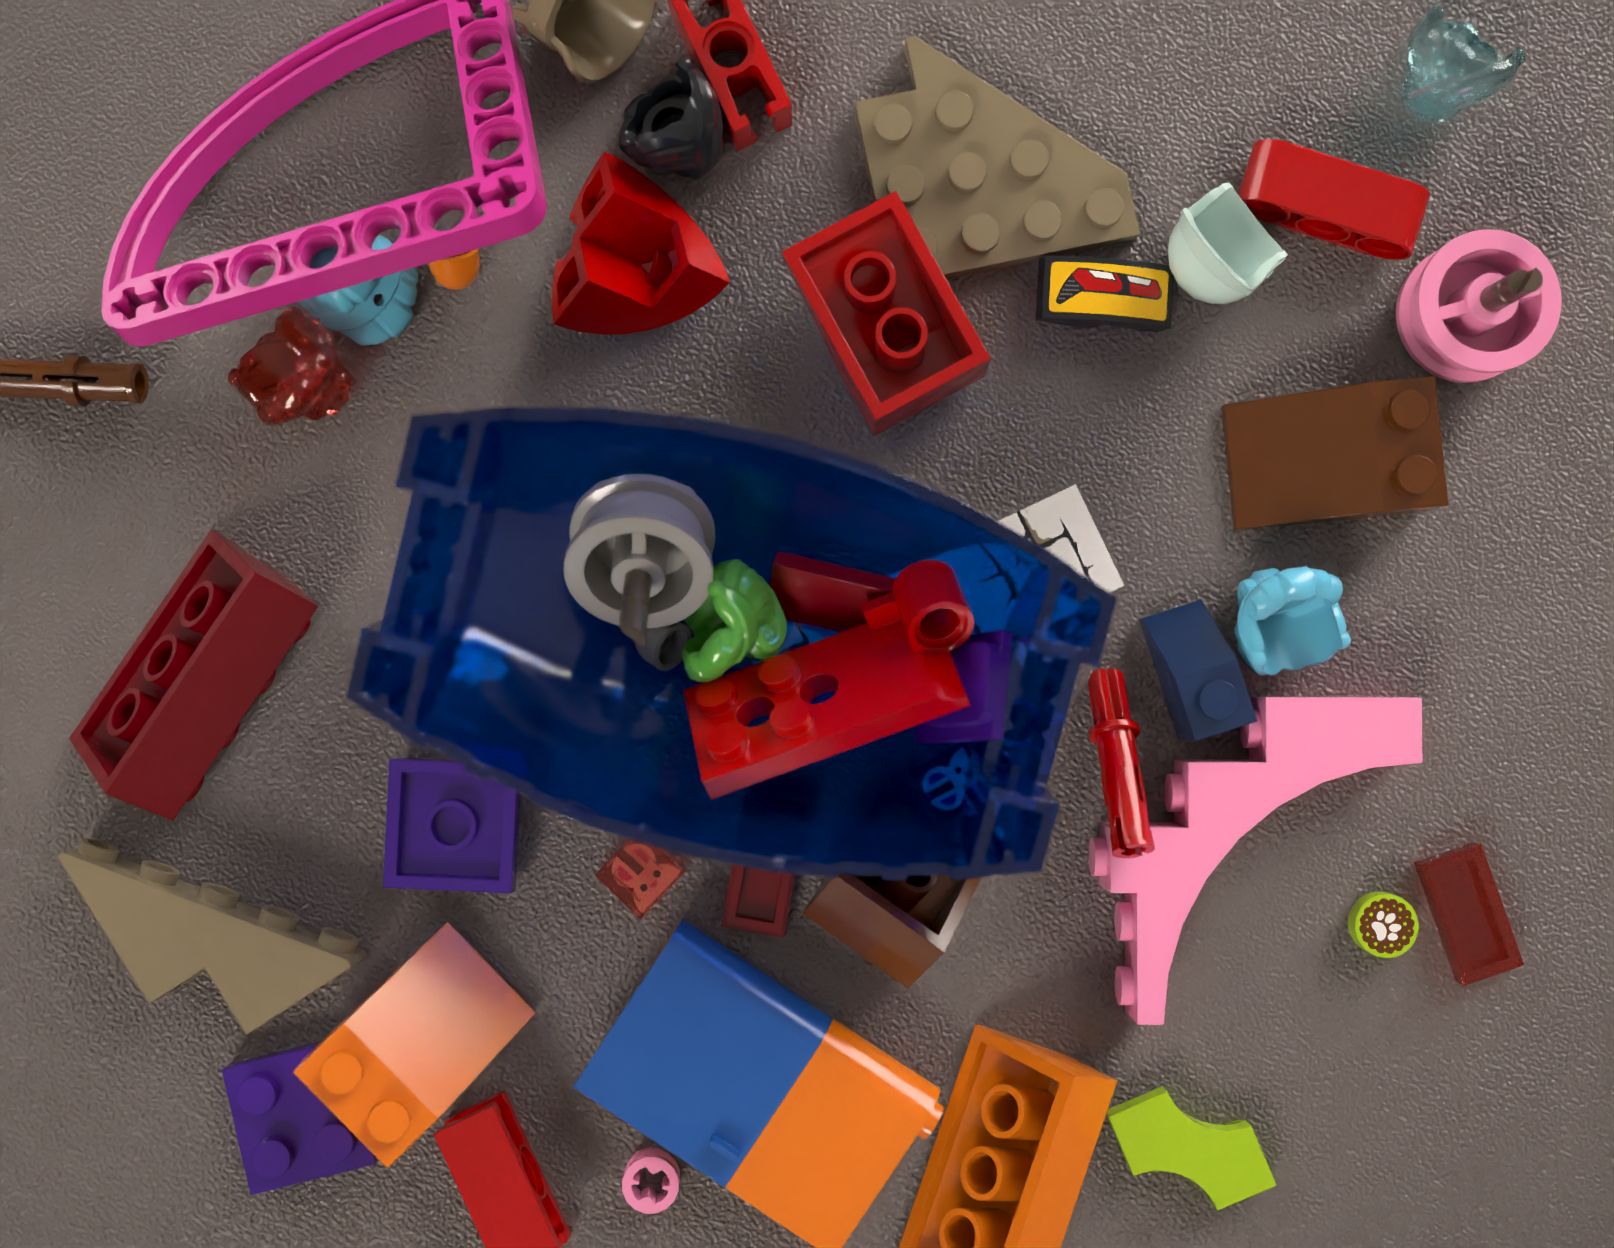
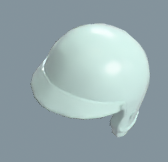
M1230 183L1221 184L1188 209L1183 208L1180 212L1179 221L1171 233L1168 245L1169 268L1178 286L1193 298L1211 304H1227L1249 296L1274 272L1273 270L1288 255L1263 228Z

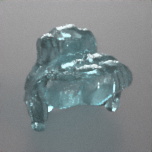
M1433 6L1428 11L1427 16L1414 27L1408 37L1406 60L1409 75L1403 84L1402 101L1415 116L1427 122L1437 120L1445 123L1453 119L1458 112L1495 95L1510 83L1519 67L1527 58L1525 50L1517 47L1513 53L1505 57L1495 47L1481 39L1479 32L1473 25L1463 20L1450 21L1442 17L1445 8Z

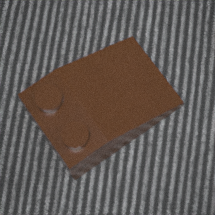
M1435 376L1361 383L1227 404L1221 407L1234 531L1416 514L1448 506Z

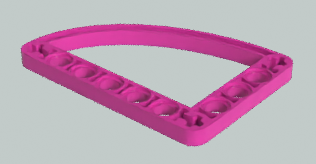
M395 0L327 32L283 58L243 86L209 114L171 152L149 179L129 210L112 246L103 280L101 312L104 321L129 345L136 347L149 346L523 236L533 231L542 223L546 215L547 202L514 19H512V8L508 0ZM482 3L483 13L486 18L476 19L474 14L477 12V5ZM451 28L474 177L155 271L157 261L168 237L188 205L211 177L246 143L306 98L351 71L398 48ZM492 43L502 44L494 56L485 60L473 59L475 53L480 48ZM499 91L510 92L507 101L501 106L494 109L481 108L483 101L489 95ZM510 140L519 142L516 151L509 157L500 160L489 159L492 149L498 144ZM516 196V205L510 207V199ZM481 206L482 210L485 213V215L482 217L477 209V207ZM453 210L464 211V217L456 227L447 231L434 230L437 220L443 214ZM396 228L401 230L398 240L392 246L382 250L372 249V244L380 233L388 229ZM328 247L338 248L334 260L322 268H310L312 258L320 250ZM268 265L275 266L272 277L266 283L258 287H248V281L257 269ZM203 284H213L211 293L203 302L191 306L186 305L187 298L195 288Z

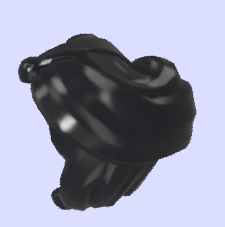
M681 57L675 63V66L678 68L676 71L677 75L670 73L654 85L647 94H640L625 108L624 121L619 130L618 144L619 148L639 166L652 168L660 172H674L680 176L696 180L712 171L722 157L723 145L725 143L723 120L718 99L706 77L693 65L689 58Z

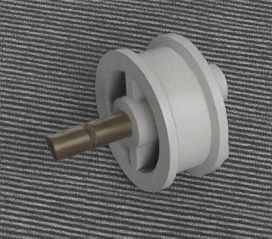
M629 474L600 481L579 499L572 512L570 521V543L564 560V578L570 593L586 611L601 620L618 625L622 632L640 646H643L646 642L647 629L677 623L689 617L702 606L709 595L708 584L713 581V562L711 556L715 544V525L709 509L690 487L660 476Z

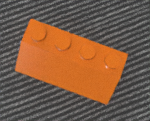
M975 1024L899 1248H1061L1117 1080L1063 1053L983 1025Z

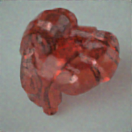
M292 306L285 310L276 319L274 331L260 337L256 345L241 357L237 368H232L227 374V381L236 387L241 395L256 408L259 419L270 426L289 423L302 416L313 421H319L328 414L335 415L349 401L350 391L355 384L353 375L338 361L337 348L330 330L324 327L320 318L308 314L306 310L297 306Z

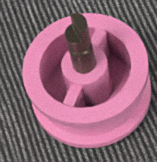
M1501 230L1472 231L1442 246L1438 251L1418 263L1408 274L1400 289L1396 304L1398 333L1409 355L1430 374L1447 381L1459 383L1483 381L1526 363L1548 344L1560 319L1562 304L1560 284L1547 257L1528 240Z

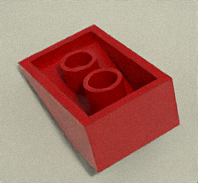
M897 191L782 251V256L826 347L873 436L985 376L991 358Z

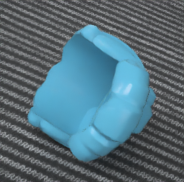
M379 234L372 244V249H386L392 246L393 243ZM328 247L320 250L312 258L310 268L316 269L328 265L334 260L338 248ZM410 268L299 302L322 326L341 332L359 345H378L390 338L398 337L408 327L414 317L411 307L416 301L418 272L415 268ZM380 293V300L377 303H374V296Z
M1304 566L1282 571L1276 568L1254 571L1249 579L1241 581L1237 588L1239 611L1234 635L1235 640H1237L1238 654L1244 660L1247 667L1258 675H1276L1282 670H1300L1305 666L1320 665L1329 660L1337 652V649L1340 650L1348 647L1351 643V638L1346 632V622L1338 604L1343 592L1341 580L1324 570Z

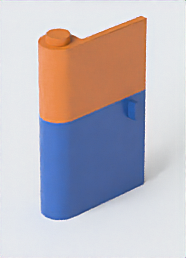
M684 919L680 921L639 987L573 1086V1088L815 1248H842L915 1138L917 1136L923 1140L928 1138L937 1126L944 1111V1106L937 1102L940 1095L939 1087Z

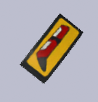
M1045 255L1039 258L1036 321L1087 329L1100 325H1109L1154 333L1171 329L1174 276L1169 265L1102 257Z

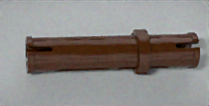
M80 355L67 356L63 361L0 359V376L32 378V380L0 379V397L64 399L70 406H87L92 400L129 401L141 404L146 400L148 394L149 380L147 370L143 364L97 363L91 362L86 356ZM61 379H79V380H89V381L98 380V382H97V383H85V382L61 381Z

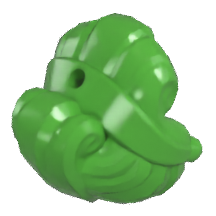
M739 559L726 560L713 566V581L708 584L707 588L709 593L707 599L697 611L683 619L685 625L690 628L694 635V638L687 640L682 648L684 668L689 679L701 683L720 677L730 666L739 663L744 657L754 661H765L777 655L784 645L787 634V622L784 611L774 591L762 576L758 575L754 569L749 568Z

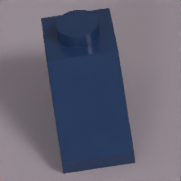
M1202 600L1139 619L1178 739L1197 741L1257 722L1238 660Z

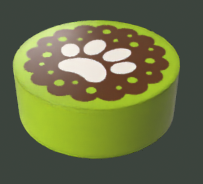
M1375 891L1363 895L1353 904L1348 916L1349 933L1356 945L1364 951L1381 958H1394L1407 952L1414 944L1419 931L1418 918L1413 907L1403 898L1388 892Z

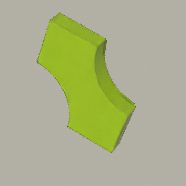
M1163 1086L1107 1110L1106 1116L1133 1176L1152 1171H1165L1182 1175L1198 1184L1217 1210L1277 1186L1253 1128L1246 1120L1212 1124L1192 1118L1174 1104Z

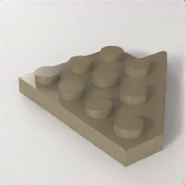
M916 36L906 37L904 45L913 90L855 102L854 111L873 201L876 202L897 191L946 280L1039 261V258L1045 255L1064 256L1135 241L1140 235L1129 180L1125 171Z

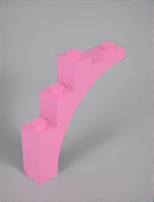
M1250 697L1257 722L1239 727L1241 744L1244 748H1249V759H1174V774H1167L1164 784L1166 809L1168 812H1174V822H1149L1155 845L1153 852L1148 854L1142 852V856L1135 858H1117L1113 856L1109 822H1099V838H1091L1089 843L1090 873L1092 876H1099V885L1110 893H1124V902H1116L1114 911L1116 938L1118 941H1125V966H1117L1115 970V996L1117 1004L1125 1005V1012L1137 1025H1164L1168 973L1183 923L1206 879L1235 843L1278 806L1323 782L1374 767L1422 763V698Z

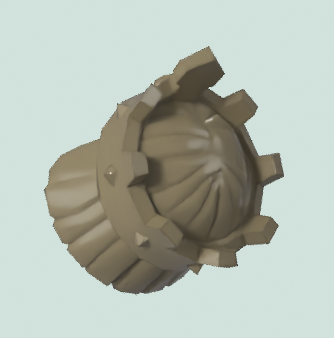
M530 0L529 6L516 3L512 7V19L523 24L519 33L528 35L541 42L542 50L550 49L560 54L569 72L574 75L577 81L596 84L602 82L621 67L630 57V54L634 52L650 26L658 0Z

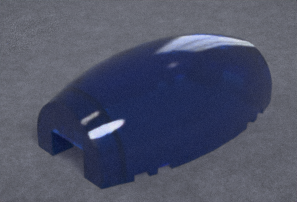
M497 407L466 410L460 413L443 412L411 416L395 487L413 492L383 619L362 628L346 698L378 719L387 722L393 729L422 748L428 745L466 765L465 771L484 781L491 778L510 789L529 796L527 799L529 802L588 826L680 854L766 871L838 878V873L881 875L882 880H907V875H950L951 880L989 877L994 874L1011 875L1042 871L1060 803L1046 787L1080 664L1099 666L1117 601L1116 596L1088 577L1078 573L1071 565L1045 547L959 500L878 465L786 436L695 417L609 408ZM622 475H655L686 485L705 503L712 515L715 525V544L711 556L713 566L726 560L739 559L749 568L754 569L758 575L762 576L769 586L772 565L778 551L895 579L902 570L913 563L922 560L945 562L954 570L974 616V628L971 634L996 630L1013 632L1003 740L923 745L914 743L915 725L711 799L702 782L683 692L685 689L702 683L689 679L683 660L675 668L668 671H661L646 662L637 652L633 639L622 632L618 625L601 620L586 611L574 599L566 585L564 560L570 543V521L575 505L598 482ZM786 620V638L782 649L777 655L833 636L839 632ZM744 657L739 663L730 666L723 675L762 661H754ZM836 692L822 693L816 696L810 704L825 702ZM770 714L755 718L747 727H756L770 719Z

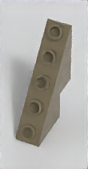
M82 838L78 849L63 852L57 856L149 1004L174 992L207 971L247 1035L369 956L365 949L357 946L359 939L348 932L329 927L322 928L321 932L297 924L300 917L292 911L272 905H263L261 910L238 902L240 894L231 888L214 883H202L201 887L179 880L180 871L170 865L151 860H143L139 865L118 857L121 849L102 840Z

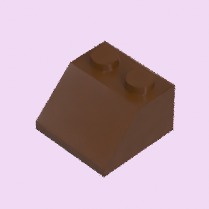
M884 792L828 870L803 914L902 985L909 988L945 952L988 864L891 795Z

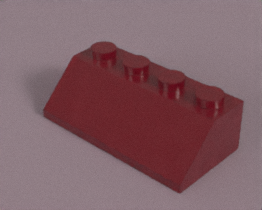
M212 529L69 738L106 795L173 821L184 804L198 794L202 787L205 773L220 751L233 742L239 731L240 721L257 696L265 693L271 686L276 674V668L293 643L298 642L306 634L311 624L312 615L318 608V605L295 583Z

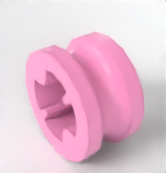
M646 1147L637 1151L628 1160L622 1178V1192L626 1202L634 1210L644 1214H656L666 1210L675 1201L680 1184V1168L676 1159L668 1151L658 1147ZM646 1167L652 1174L663 1170L667 1174V1176L663 1177L662 1189L664 1191L657 1194L651 1187L641 1191L636 1186L641 1178L639 1170Z

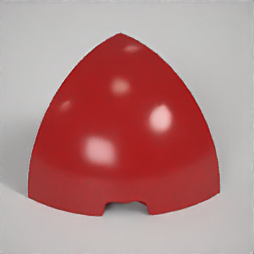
M604 151L583 185L569 217L570 221L577 225V231L572 238V248L563 259L556 261L552 285L554 325L583 333L618 335L647 331L678 321L709 303L730 283L725 267L703 231L672 197L638 170Z

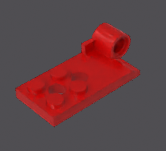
M922 560L913 563L902 570L896 577L892 593L860 604L867 623L683 690L701 778L710 798L720 797L970 706L949 651L958 648L970 637L974 628V616L951 566L939 560ZM836 692L825 702L810 704L816 696L822 693ZM770 714V719L756 727H747L755 718Z

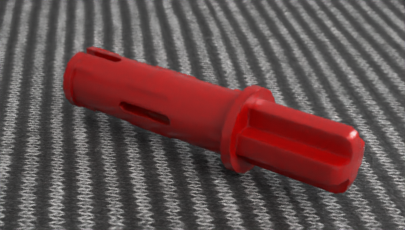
M1116 668L1098 669L1091 672L1088 681L1094 726L1090 728L1088 733L1090 741L1097 744L1103 795L1111 832L1112 855L1117 858L1140 857L1142 852L1148 854L1155 850L1135 738L1140 734V728L1137 722L1131 720L1124 674Z

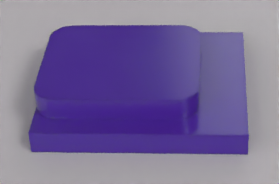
M996 630L971 634L961 646L949 651L970 706L916 725L914 743L927 745L1003 740L1013 632Z

